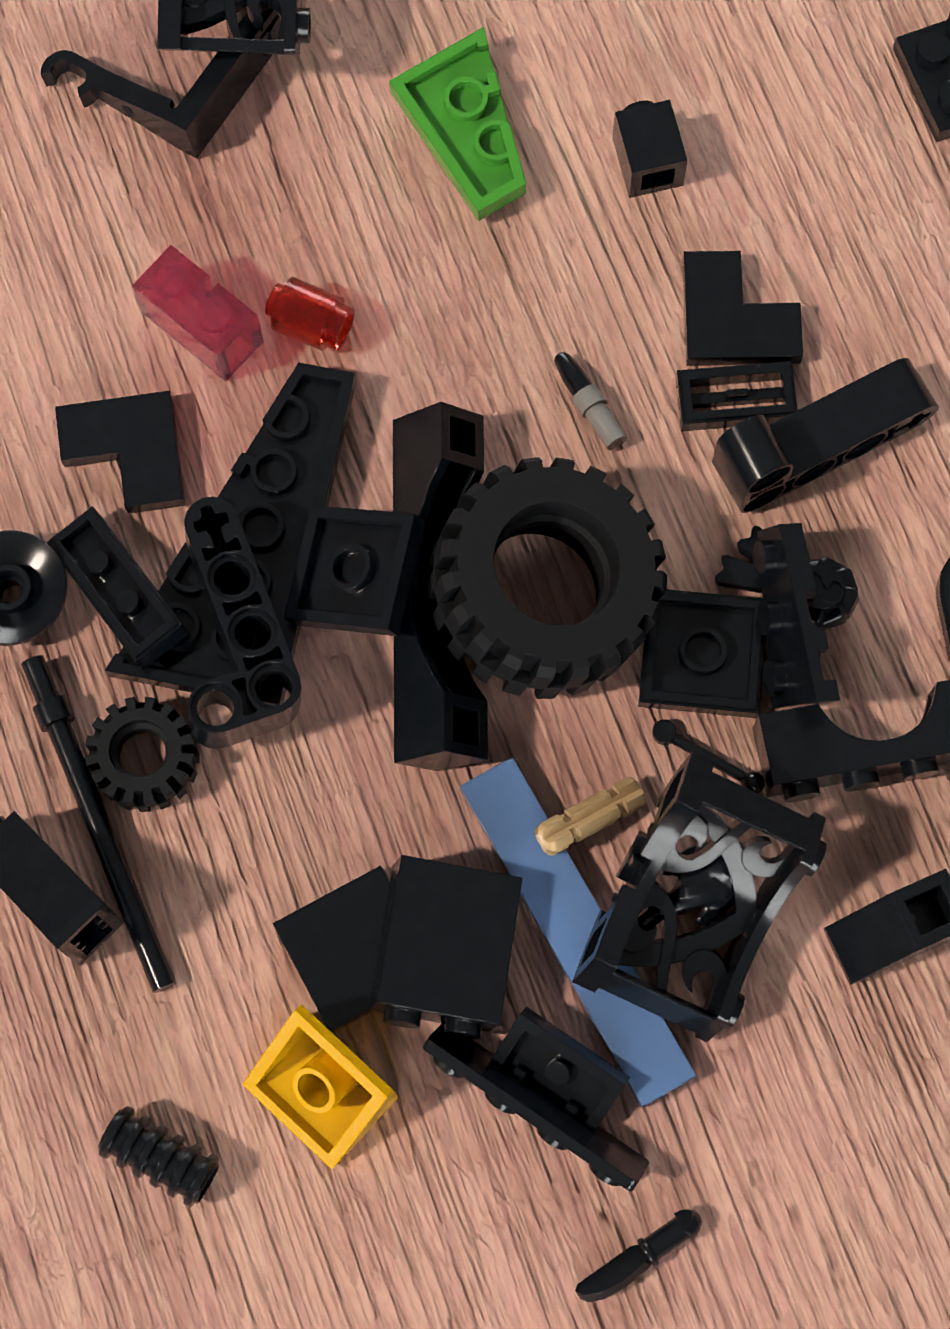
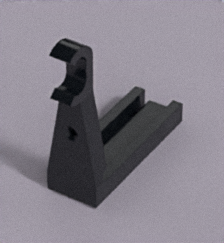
M270 8L261 13L263 32L251 24L246 12L238 23L243 39L277 40L281 24L278 11ZM68 50L57 51L47 57L41 67V77L46 87L57 84V79L61 74L65 72L75 73L86 79L82 85L77 87L79 98L84 108L100 99L176 148L197 159L273 54L217 52L176 108H173L175 105L172 99L114 74Z

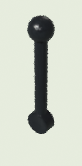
M659 720L654 724L652 737L658 744L668 745L672 743L689 754L694 751L715 761L714 768L741 782V786L756 793H760L764 789L765 780L759 772H745L676 733L675 725L669 720Z

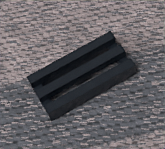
M792 361L676 371L675 379L676 388H678V407L681 414V432L731 428L737 423L755 415H763L768 424H772L798 410ZM776 380H781L782 387L743 388L730 389L723 392L691 394V387ZM771 402H784V404H782V405L757 406V407L732 408V409H720V410H707V411H695V412H693V409H697V408L722 407V406H734V405H747V404H759V403H771Z

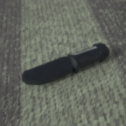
M687 1209L674 1213L675 1217L646 1238H639L637 1240L638 1245L630 1246L578 1283L575 1292L579 1298L586 1302L606 1299L629 1285L649 1269L651 1264L657 1266L659 1264L658 1260L689 1238L693 1240L698 1235L702 1225L699 1213L695 1210Z

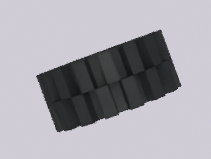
M146 696L145 702H138L135 697L124 699L126 706L118 709L115 703L106 708L109 715L104 720L97 717L92 724L96 731L94 736L87 735L85 746L89 750V755L85 756L86 765L90 769L91 777L97 786L111 801H116L120 807L128 810L131 807H136L140 812H151L150 807L158 805L162 810L171 806L168 800L175 795L181 799L187 793L184 787L188 781L194 783L197 772L194 769L195 763L200 764V753L196 748L197 741L191 734L190 727L184 717L180 716L170 704L165 702L164 705H161L156 698ZM141 733L156 735L164 742L166 751L164 761L159 769L146 776H135L126 772L120 761L121 750L126 741L134 735Z

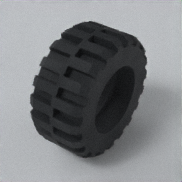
M539 457L522 459L514 472L506 465L489 472L483 484L475 482L462 496L456 509H453L433 548L429 562L433 571L427 580L428 599L437 601L438 606L432 614L437 631H450L453 638L447 648L457 661L467 655L477 664L471 674L485 683L488 682L492 675L504 680L503 692L520 696L528 687L534 688V695L537 699H554L563 689H566V692L571 696L588 690L595 681L603 682L615 673L646 640V634L656 625L662 611L658 601L666 593L668 575L664 571H657V568L666 559L662 541L659 539L651 540L648 534L655 526V523L646 509L637 513L629 502L635 496L622 483L616 490L603 482L607 473L591 465L586 473L574 470V460L556 457L550 467H543L542 460ZM539 534L555 538L576 551L589 568L595 584L596 604L591 615L579 623L552 625L537 621L517 609L501 589L495 572L494 556L502 542L519 535Z

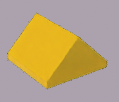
M302 1004L293 1011L242 1084L331 1169L340 1163L398 1099L397 1094Z

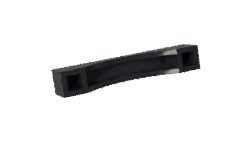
M438 402L393 420V512L415 513L425 521L399 637L394 636V763L433 771H442L488 760V701L474 682L464 657L457 661L447 648L453 638L450 631H437L432 618V614L438 606L437 601L428 599L427 580L433 571L429 562L433 548L441 535L440 533L453 509H456L462 496L475 482L479 483L484 473V416L444 402Z

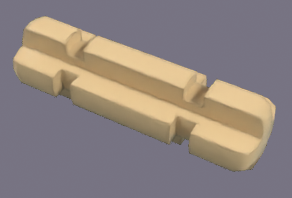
M626 777L611 785V789L602 790L564 810L565 813L561 815L556 814L541 822L535 829L534 834L543 852L554 856L569 848V844L573 842L578 843L616 822V819L620 817L625 818L638 811L645 804L646 796L637 780L632 777Z

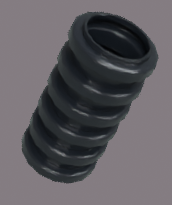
M130 1106L120 1109L114 1115L102 1135L98 1146L99 1156L107 1159L112 1155L116 1158V1166L121 1169L127 1165L133 1167L132 1173L135 1177L141 1178L144 1174L150 1177L149 1182L151 1186L158 1188L162 1184L168 1187L167 1195L172 1198L178 1194L185 1197L184 1205L190 1208L195 1203L198 1204L218 1171L219 1157L214 1154L208 1157L201 1155L202 1147L194 1144L191 1148L185 1146V1138L178 1134L171 1138L167 1135L168 1128L163 1125L157 1128L150 1126L151 1118L146 1115L140 1119L134 1117L135 1111Z

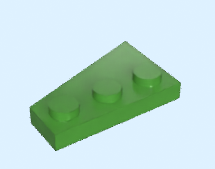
M484 27L389 81L390 93L478 221L526 194V181L511 126L505 113L501 89L496 71H494Z

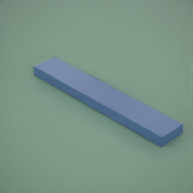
M513 757L460 785V791L508 875L522 877L520 891L522 900L619 1070L630 1076L627 1084L640 1107L643 1108L695 1078L694 1070L662 1017L600 988L594 993L572 982L601 909L566 849L554 856L547 855L537 842L534 831L541 822L548 818ZM618 965V969L640 979L634 967Z

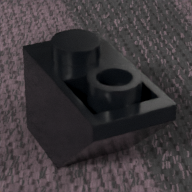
M943 869L889 893L823 929L849 985L950 941V875L947 869Z

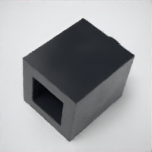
M648 100L638 101L628 105L621 111L615 112L612 139L629 198L683 186L687 157L671 101L666 100L657 103Z

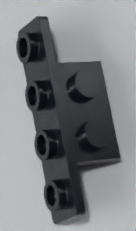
M528 1007L520 1013L495 1054L473 1039L445 1034V1024H441L428 1037L423 1045V1049L433 1056L435 1064L443 1072L455 1078H465L485 1092L486 1099L494 1107L508 1114L516 1113L537 1128L539 1136L546 1143L560 1150L568 1149L586 1161L593 1174L603 1182L612 1186H622L631 1192L634 1190L650 1164L649 1161L599 1126L630 1079V1076Z

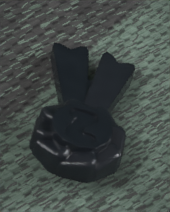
M756 525L752 528L749 538H744L737 542L739 553L752 562L753 547L755 542L758 541L757 532L762 530ZM729 555L722 556L723 570L715 577V583L718 586L762 593L761 576L756 574L753 563ZM826 556L821 559L810 560L816 586L815 599L809 607L811 620L816 623L818 628L824 627L825 630L846 623L859 601L858 587L852 570Z

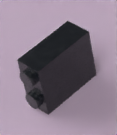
M401 855L392 866L368 1010L384 1013V1023L399 1027L420 1028L421 1020L445 1024V1034L466 1039H481L482 1031L489 1032L501 1024L522 877Z

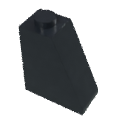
M15 811L6 819L0 816V888L59 951L78 965H81L124 922Z

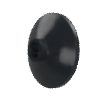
M5 530L0 531V646H11L37 638L56 621L65 604L67 577L60 558L44 540L23 531ZM13 585L22 587V594L18 600L14 602L3 601V593L8 587Z

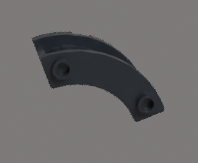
M302 0L158 1L157 49L165 51L300 55V43H310L311 10L310 8H302ZM247 6V13L251 24L263 32L261 13L270 8L277 10L281 16L277 40L243 39L236 13ZM226 19L229 38L188 37L190 33L204 30Z
M692 751L658 798L657 807L659 809L654 823L651 822L647 833L640 830L616 875L617 878L625 881L626 884H622L619 892L614 893L611 899L614 903L607 912L600 910L572 982L594 993L598 988L605 990L696 1033V1038L708 1042L723 1027L730 1029L736 1023L745 1001V996L740 993V990L768 929L782 905L804 875L812 876L819 868L827 847L826 842L820 840L826 817L813 812L808 818L712 772L715 761ZM713 809L736 820L727 825ZM750 828H754L786 843L787 846L780 855L766 858L760 852L764 846L772 843L770 837L754 836L747 839L742 845H740L738 838ZM683 836L694 837L698 848L703 845L708 836L712 839L708 845L691 855L681 854L676 849L678 840ZM722 855L732 881L735 910L707 926L677 936L678 924L675 907L666 889L655 880L660 870L673 873L695 871L707 866ZM753 875L766 877L757 893ZM657 907L662 910L664 916L662 938L655 939L657 932L655 921L648 926L641 925L638 922L639 914L645 908ZM732 940L724 959H722L715 949ZM681 962V974L684 983L692 993V981L697 973L704 971L712 975V987L702 1008L667 992L671 964ZM618 965L631 967L656 966L655 986L618 969Z

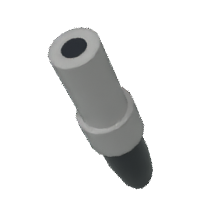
M561 352L557 354L554 359L555 365L564 384L573 396L572 401L582 417L588 419L608 450H613L626 441L627 436L606 406L607 400L597 385L591 383L583 369L568 353Z

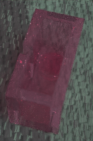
M172 245L132 285L141 312L225 382L264 342L257 314L219 283L213 288L210 276Z

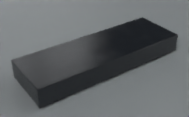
M93 506L47 541V544L56 552L72 578L134 662L142 670L190 633L101 514Z

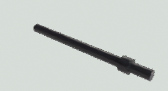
M37 655L28 658L21 663V666L37 703L33 707V712L42 732L49 733L152 992L157 993L175 985L176 982L95 782L91 777V772L86 765L85 757L71 725L75 717L68 699L65 695H59L44 656Z

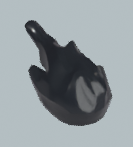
M708 836L702 846L698 848L695 843L683 850L681 854H694L708 845L712 839ZM722 855L707 866L695 871L684 873L663 871L662 875L678 877L677 884L668 892L674 904L676 915L687 914L703 907L695 921L696 924L701 926L713 921L734 905L732 881ZM649 907L638 918V922L644 926L651 925L654 921L657 925L664 920L662 910L657 907Z

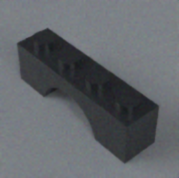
M950 680L937 682L926 698L922 719L914 729L902 736L889 740H866L846 733L827 717L819 704L759 714L752 730L762 775L765 780L767 797L784 795L785 802H799L821 795V787L843 784L844 791L851 792L879 785V777L902 773L905 781H912L938 774L940 772L938 766L950 764Z

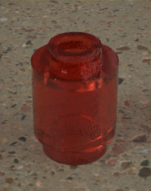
M290 277L285 285L277 283L272 289L266 303L265 315L271 317L270 327L275 332L321 351L327 347L338 351L349 335L354 321L355 309L344 304V298L296 277Z

